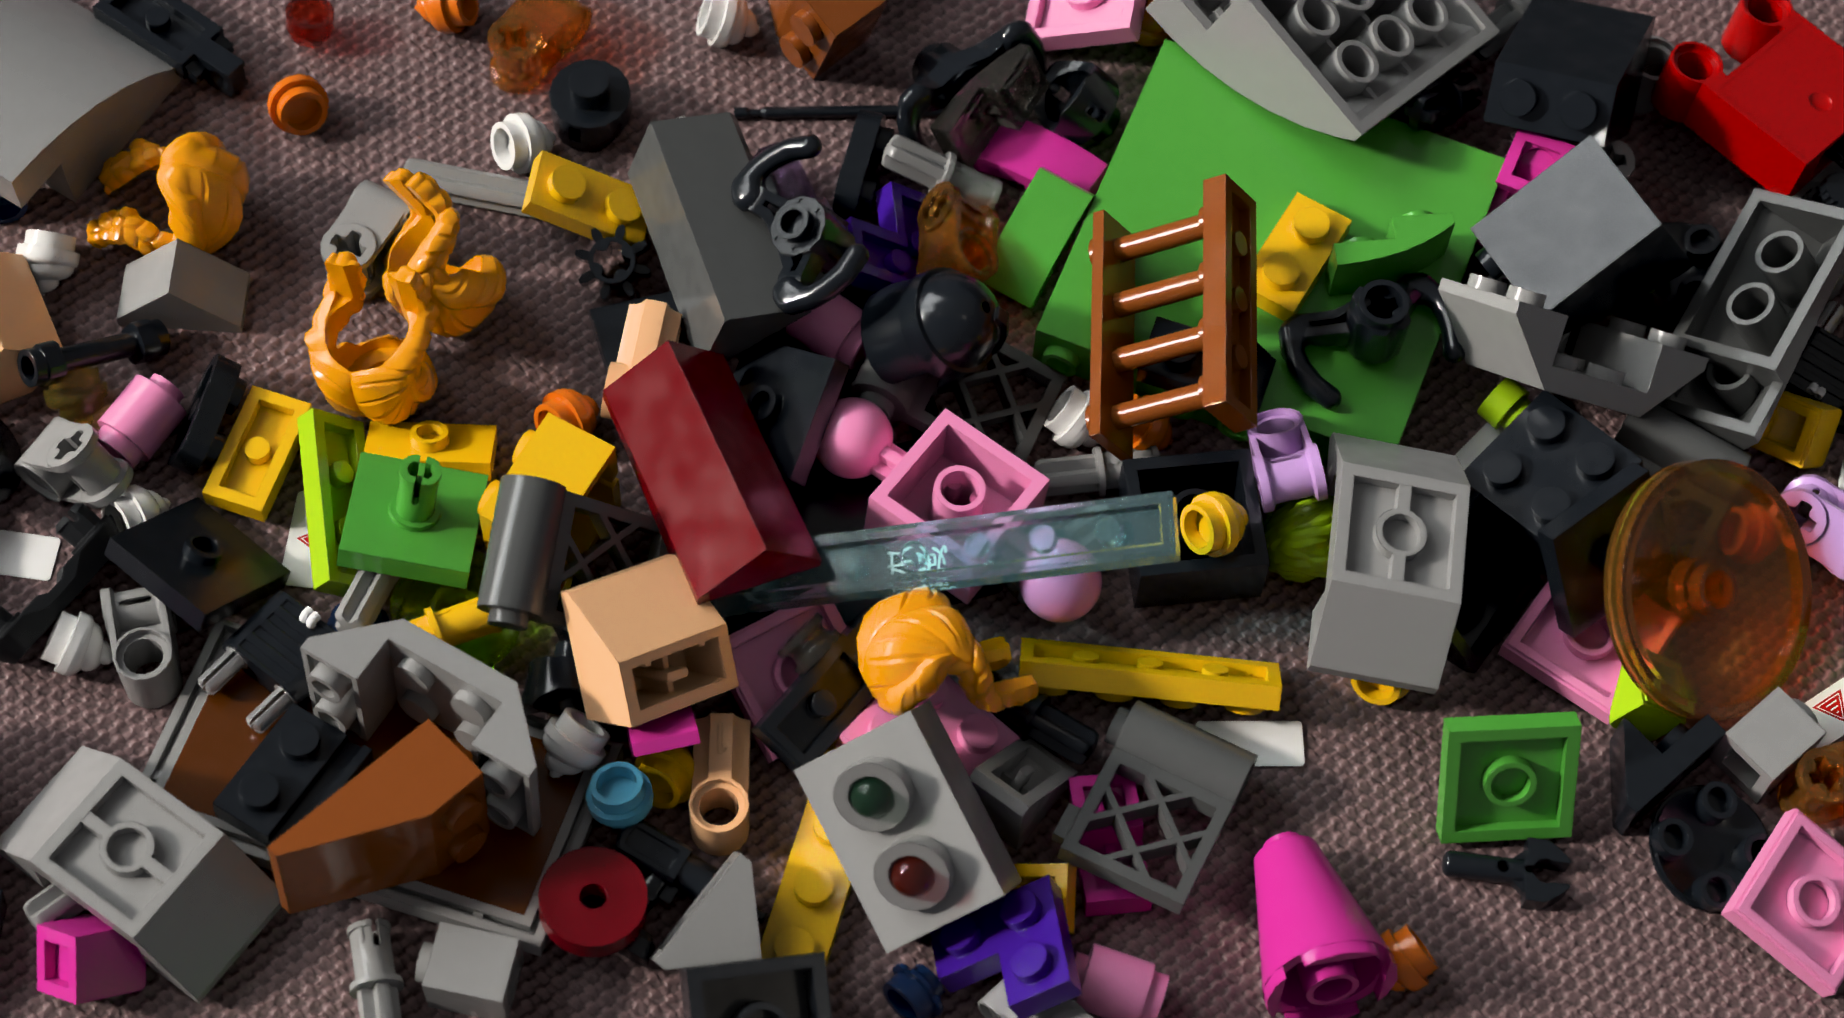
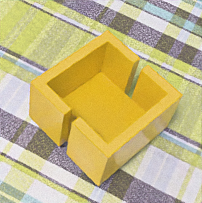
M549 412L536 431L528 429L522 435L513 452V465L507 474L529 475L552 480L565 486L566 491L618 507L621 506L619 479L616 478L618 465L615 446ZM497 479L487 486L477 508L483 533V542L486 543V553L500 481ZM578 512L574 513L571 536L582 554L593 546L600 536L588 515ZM566 580L562 582L560 592L563 590Z

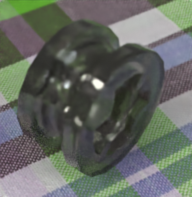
M818 611L776 653L781 659L787 657L793 659L796 663L794 671L799 676L806 673L841 636V633L836 628L834 630L824 628L822 625L824 616Z

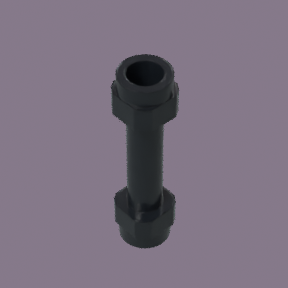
M143 319L130 322L121 331V334L65 347H60L53 340L35 344L32 348L23 349L19 352L17 367L21 379L28 387H45L58 384L67 375V372L125 358H128L135 365L150 362L154 358L168 354L170 350V337L162 321L159 319Z

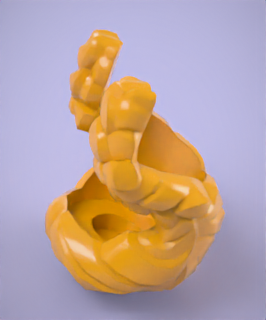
M188 132L177 137L167 147H161L144 138H136L129 145L130 152L121 151L115 157H110L104 162L99 180L105 185L104 191L109 195L147 170H158L156 174L157 184L169 207L168 226L174 233L160 231L152 222L139 216L137 209L127 206L119 210L112 209L109 212L101 213L98 219H93L87 224L86 229L87 241L98 249L105 248L110 244L127 245L140 251L142 255H146L178 238L209 254H213L226 245L239 231L243 219V203L249 192L250 176L246 164L241 161L239 156L227 151L220 139L208 132Z
M398 168L396 171L392 170L385 176L383 182L407 204L410 209V217L403 224L401 231L394 237L383 259L385 272L382 275V287L384 294L395 310L405 319L400 308L401 306L395 297L394 290L389 285L388 280L390 278L388 273L397 272L403 265L408 266L421 275L425 288H427L432 296L430 302L435 303L439 308V317L431 333L446 338L469 333L490 315L496 303L504 296L507 282L506 269L497 258L487 254L475 255L461 267L448 265L449 255L454 250L457 242L456 236L460 230V213L453 207L449 193L441 189L437 181L426 173L417 172L414 175L405 168Z
M342 251L337 254L333 252L324 263L328 272V280L323 289V299L313 315L312 328L305 333L304 337L305 344L309 348L308 353L313 376L327 402L336 411L353 417H368L372 421L383 425H395L408 419L410 415L415 414L419 404L430 400L436 391L438 377L435 367L426 353V349H428L432 338L430 332L434 330L435 323L439 317V308L435 303L430 302L432 296L427 288H425L421 275L417 271L403 265L397 272L388 273L390 278L388 281L409 324L406 337L399 338L387 334L359 344L342 342L336 346L338 333L348 324L350 317L360 312L363 308L366 298L364 290L367 278L362 273L363 268L360 266L354 253Z
M928 586L919 587L890 596L876 603L863 617L859 633L856 637L858 668L873 698L878 701L879 707L892 715L900 716L914 709L919 702L933 696L938 692L940 685L947 675H956L958 677L960 688L967 700L975 705L976 708L992 713H997L1006 707L1022 706L1038 696V684L1033 679L1032 674L1006 678L1000 682L993 681L992 671L1006 667L1012 660L1009 643L1006 642L1003 636L978 642L972 635L965 618L958 610L953 609L949 599L936 589L931 590Z

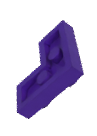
M890 181L875 192L879 226L852 216L846 219L848 230L853 234L856 244H863L868 249L870 256L868 262L850 285L874 293L885 286L911 279L927 270L946 267L937 198Z
M1049 874L1014 889L1005 896L930 932L938 980L950 993L1002 971L1008 1007L1018 1018L1031 1017L1082 995L1061 889Z

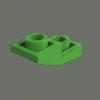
M1040 167L1010 216L977 279L1030 309L1036 306L1062 253L1069 249L1095 195L1050 170Z
M1426 210L1410 211L1402 216L1391 217L1385 239L1375 240L1372 237L1359 236L1342 243H1333L1325 272L1328 295L1354 293L1359 287H1364L1367 283L1378 279L1396 282L1404 274L1418 272L1445 255L1455 225L1454 213L1433 214Z

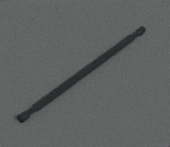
M1009 103L1003 106L990 104L979 116H990L998 114L1000 111L1010 115H1021L1022 105L1021 103ZM898 105L764 107L762 109L734 107V116L736 119H748L750 117H763L765 119L857 118L859 111L863 109L885 114L886 117H897ZM943 109L926 112L923 117L950 115Z

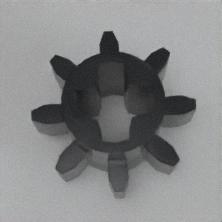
M621 224L616 229L615 237L603 238L600 231L593 228L591 233L595 244L590 252L576 250L574 254L581 262L589 263L590 271L582 274L578 281L582 287L589 286L597 281L602 286L600 296L602 302L605 303L611 298L612 290L623 289L629 298H635V291L631 285L635 277L647 278L651 277L652 274L651 269L645 265L638 264L636 257L642 255L648 249L647 243L639 241L630 246L625 241V226ZM613 249L621 250L624 262L630 266L628 270L618 269L614 279L606 278L603 266L597 263L599 257L610 258Z

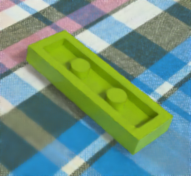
M311 408L297 418L313 589L344 597L358 569L336 565L361 452H364L365 447L364 424L361 421Z

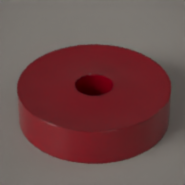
M594 846L572 850L554 861L542 878L538 895L540 921L549 938L557 946L571 954L582 957H603L614 954L633 942L644 926L648 907V891L644 876L632 860L615 850ZM589 895H598L605 900V903L599 908L591 909L585 907L581 901Z

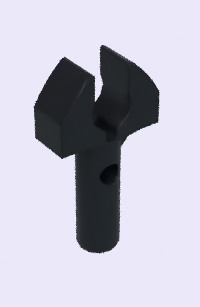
M1528 837L1523 846V852L1514 858L1452 850L1447 851L1442 858V872L1447 877L1510 884L1521 895L1520 909L1544 910L1562 899L1570 887L1569 884L1541 882L1531 872L1535 868L1566 872L1571 863V860L1560 848L1546 839Z

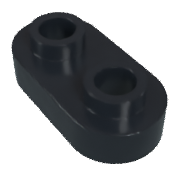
M863 109L858 113L838 177L832 204V211L844 220L851 216L860 219L861 214L871 216L876 203L875 192L879 189V180L872 177L876 164H882V156L887 143L894 136V129L885 127V114Z
M216 354L197 386L171 450L168 465L192 476L198 471L200 466L207 469L213 467L226 439L225 434L218 432L225 413L232 415L235 412L247 387V381L239 378L242 368L241 364L220 354Z

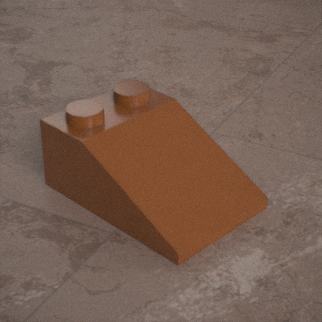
M768 0L775 33L779 37L782 52L795 67H803L813 80L868 40L889 0Z
M428 718L267 847L281 906L289 914L438 875L454 861L463 863L469 860L481 849L487 839V834L490 833L484 774Z

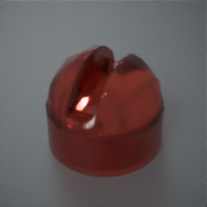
M291 0L286 6L285 25L290 39L299 46L306 48L321 46L324 41L329 39L334 29V9L331 3L327 0Z

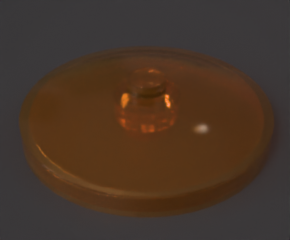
M1701 459L1674 463L1652 474L1635 490L1615 523L1604 567L1603 592L1606 620L1615 651L1625 671L1644 695H1647L1665 710L1676 716L1701 720L1705 715L1709 714L1714 720H1728L1745 716L1778 686L1782 688L1793 672L1806 641L1812 609V577L1809 557L1800 527L1788 504L1771 483L1751 468L1730 460Z

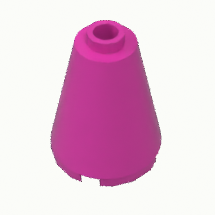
M1283 832L1270 837L1264 843L1263 848L1255 855L1253 861L1262 991L1267 1011L1273 1018H1275L1276 1012L1283 1013L1285 1018L1352 1017L1360 1013L1356 1001L1374 991L1378 1002L1389 993L1397 981V964L1394 956L1313 838L1299 835L1295 832Z

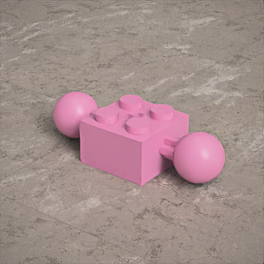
M858 397L842 398L836 401L816 458L826 470L836 476L846 479H859L872 474L882 481L869 497L864 534L893 554H903V556H898L902 560L907 553L914 550L915 553L909 555L905 562L915 564L912 567L918 571L922 570V559L919 557L922 556L928 559L923 550L928 552L930 558L931 555L937 556L938 567L932 568V571H938L940 555L932 550L935 548L942 552V549L947 547L948 554L945 551L943 554L947 566H944L943 559L941 570H949L947 575H944L945 572H941L942 576H939V573L929 574L928 560L927 562L925 561V569H928V572H925V576L965 604L971 601L1000 564H1002L1019 576V588L1025 604L1034 614L1044 620L1054 623L1071 622L1083 617L1094 607L1101 593L1102 575L1099 564L1090 551L1080 544L1068 540H1053L1041 545L1026 535L1042 514L1050 483L1048 477L946 408L912 448L905 452L893 443L891 423L883 410L876 404ZM934 557L931 558V564H932V565H935V558H934Z

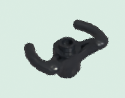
M1024 20L1011 22L977 45L964 50H960L948 42L934 43L925 47L917 55L913 63L912 76L915 84L908 87L898 100L897 127L899 135H903L932 149L926 143L920 128L921 118L926 112L943 109L953 118L963 121L978 117L992 102L995 93L994 76L1009 64L1018 52H1023L1025 60V79L1022 97L1026 103L1032 105L1030 99L1032 91L1039 78L1047 70V55L1042 40L1033 26Z
M816 135L788 138L766 148L748 162L731 185L734 205L744 212H751L763 219L771 233L772 243L778 249L783 266L777 283L773 288V300L780 310L789 315H797L817 309L836 298L856 279L870 257L868 249L863 244H856L853 234L848 230V222L815 198L799 196L787 200L763 187L768 176L779 168L794 161L817 157L822 150V143ZM770 204L779 210L775 213L767 208V206ZM820 272L825 274L821 279L813 283Z
M1424 272L1404 274L1396 283L1386 279L1371 281L1364 287H1359L1352 295L1351 301L1335 310L1295 314L1281 324L1278 332L1281 355L1291 377L1306 395L1328 410L1338 407L1342 396L1340 391L1325 380L1311 364L1305 352V348L1308 345L1344 346L1355 359L1368 364L1387 363L1397 356L1401 350L1411 323L1409 316L1417 305H1426L1432 310L1438 321L1442 334L1443 357L1449 363H1459L1465 358V352L1456 338L1438 291L1440 284Z

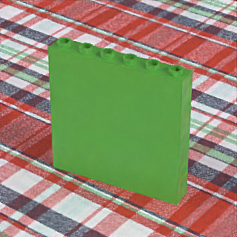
M1165 39L1036 328L1032 357L1067 377L1075 375L1090 381L1092 264L1089 258L1088 246L1090 240L1093 239L1094 212L1105 210L1131 234L1198 215L1199 209L1203 207V180L1226 173L1256 201L1257 254L1297 192L1352 220L1349 233L1344 241L1359 236H1368L1375 240L1385 239L1391 217L1402 216L1410 211L1426 210L1433 214L1453 212L1455 225L1445 255L1418 272L1429 274L1439 284L1442 277L1462 283L1478 240L1470 228L1487 216L1498 188L1496 179L1505 158L1424 129L1420 131L1413 130L1407 123L1390 117L1385 118L1356 141L1338 138L1303 127L1266 110L1239 94L1202 67L1176 42ZM1203 240L1135 259V287L1198 270L1200 263L1203 262ZM1325 269L1297 314L1335 310L1350 302L1354 293L1329 296ZM1203 295L1136 313L1134 343L1149 339L1157 316L1190 327L1198 326L1199 320L1203 318ZM1417 305L1409 316L1411 323L1399 354L1387 363L1368 364L1355 359L1344 346L1308 345L1305 348V352L1311 364L1325 380L1340 391L1342 396L1340 405L1335 409L1328 410L1306 395L1287 369L1281 355L1278 335L1280 326L1284 321L1257 307V342L1276 359V364L1259 413L1276 408H1291L1299 411L1303 415L1312 443H1316L1322 465L1327 468L1329 439L1333 432L1399 445L1442 335L1435 315L1426 305ZM1138 369L1134 370L1135 394L1144 396L1168 391L1136 381ZM1205 408L1172 416L1178 419L1192 418L1217 427L1221 433L1231 439L1248 441L1247 430L1237 433L1232 432L1216 417L1207 412Z

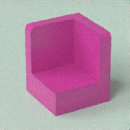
M90 913L37 924V991L78 1005L141 991L145 988L146 962L138 947L94 914Z

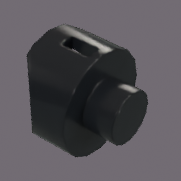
M594 59L576 61L561 69L552 80L549 100L553 125L558 137L567 146L576 151L600 152L609 146L628 124L632 113L631 91L627 78L617 67L606 61Z
M1054 62L1039 78L1030 98L1040 124L1051 132L1077 145L1087 143L1090 139L1098 142L1105 140L1116 129L1121 117L1120 110L1116 107L1119 98L1118 83L1102 69L1090 62ZM1060 87L1070 93L1065 103L1053 95L1059 92Z
M569 640L556 643L553 656L538 657L529 662L521 699L525 716L540 712L561 716L567 707L574 708L585 714ZM597 722L606 730L607 723Z

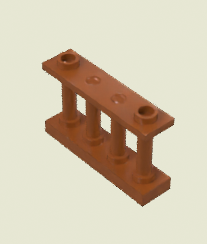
M1225 173L1203 180V207L1199 209L1198 215L1131 234L1105 210L1094 212L1093 239L1090 240L1088 246L1089 258L1092 264L1090 405L1087 406L1085 411V422L1089 436L1122 461L1133 459V426L1203 408L1234 433L1257 428L1256 201ZM1203 240V262L1200 263L1198 270L1135 287V259ZM1203 295V318L1199 320L1198 326L1134 343L1136 313ZM1203 351V375L1199 377L1198 383L1134 400L1135 369Z

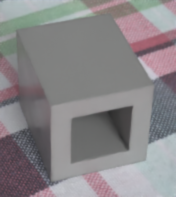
M1778 686L1725 733L1711 754L1710 759L1757 804L1810 757L1827 732L1818 724L1815 714L1805 703L1796 698H1791Z
M439 922L434 943L426 941L423 943L415 970V981L422 983L428 1007L478 1018H509L524 964L520 938Z

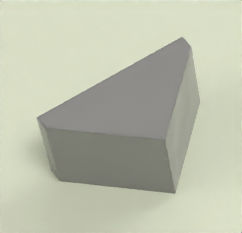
M177 238L125 266L116 320L118 325L127 326L130 322L143 319H159L168 329L243 333L251 277L248 272Z
M1029 738L1026 741L1019 739L974 768L970 779L1001 840L1018 851L1068 788V777H1076L1078 771Z
M733 851L649 958L664 970L761 959L752 861L742 853Z

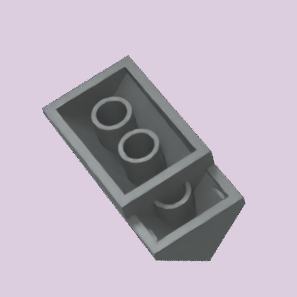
M731 112L651 121L627 174L678 312L682 314V323L690 345L723 354L726 361L812 311L789 315L785 314L775 304L773 288L783 268L778 249L772 243L771 233L764 220L751 212L740 210L733 203L731 193L732 182L748 162L753 159L736 117ZM768 204L767 208L776 213L774 206Z
M1754 188L1673 332L1674 335L1688 339L1684 351L1709 358L1706 369L1660 402L1659 405L1742 450L1759 443L1844 268V208Z

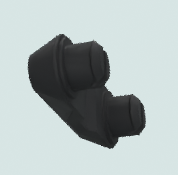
M75 503L67 512L75 522L64 516L56 524V534L61 535L75 547L71 552L73 556L58 571L56 585L48 593L36 596L22 613L17 612L13 616L0 605V661L15 665L108 562V557L104 555L110 537L120 533L111 514L109 516L105 514L101 519L84 503Z

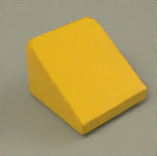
M1784 391L1759 443L1751 447L1801 469L1820 468L1826 460L1842 416V410L1826 403Z

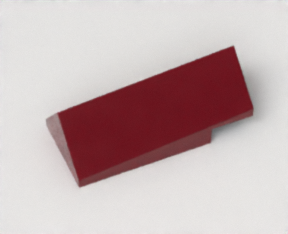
M667 340L603 390V399L668 553L677 556L697 605L821 565L822 559L723 354Z

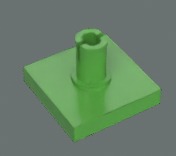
M361 452L338 549L336 566L467 589L480 523L477 508L481 496L487 488L489 475L442 467L437 460L428 456L426 463H420L421 455H410L405 459Z
M1576 711L1444 718L1436 831L1441 844L1525 840L1528 837L1538 839L1571 837L1582 724Z

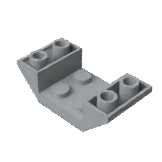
M1470 273L1467 285L1442 277L1438 288L1456 338L1464 349L1466 364L1545 391L1632 416L1641 417L1704 372L1709 358L1684 351L1687 338L1651 328L1648 339H1644L1647 326L1614 316L1610 317L1608 327L1591 322L1582 325L1572 355L1570 356L1557 352L1568 316L1543 308L1547 295L1509 284L1505 297L1504 293L1507 283Z
M1333 432L1329 439L1326 469L1328 495L1334 496L1326 585L1324 593L1312 611L1307 671L1435 694L1439 688L1461 607L1471 485L1456 455Z
M405 619L307 638L300 649L312 710L316 717L344 733L348 730L365 741L370 739L397 702H399L402 710L415 721L422 724L429 718L432 722L454 733L457 741L472 752L473 763L484 774L488 819L502 828L513 829L516 826L532 836L536 835L541 828L537 766L516 681Z
M81 746L0 836V855L43 888H46L50 882L138 947L150 968L198 1004L282 907L276 884L225 833L121 757L89 747Z

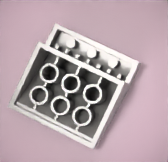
M0 0V196L23 208L40 187L45 184L76 202L99 176L104 162L110 157H115L183 78L175 73V68L95 18L93 12L72 0Z
M1153 0L1145 8L1180 47L1202 67L1239 94L1266 110L1303 127L1352 141L1359 139L1500 33V30L1474 0Z

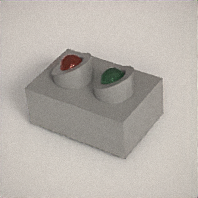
M930 700L793 770L886 954L1005 896L1022 882Z

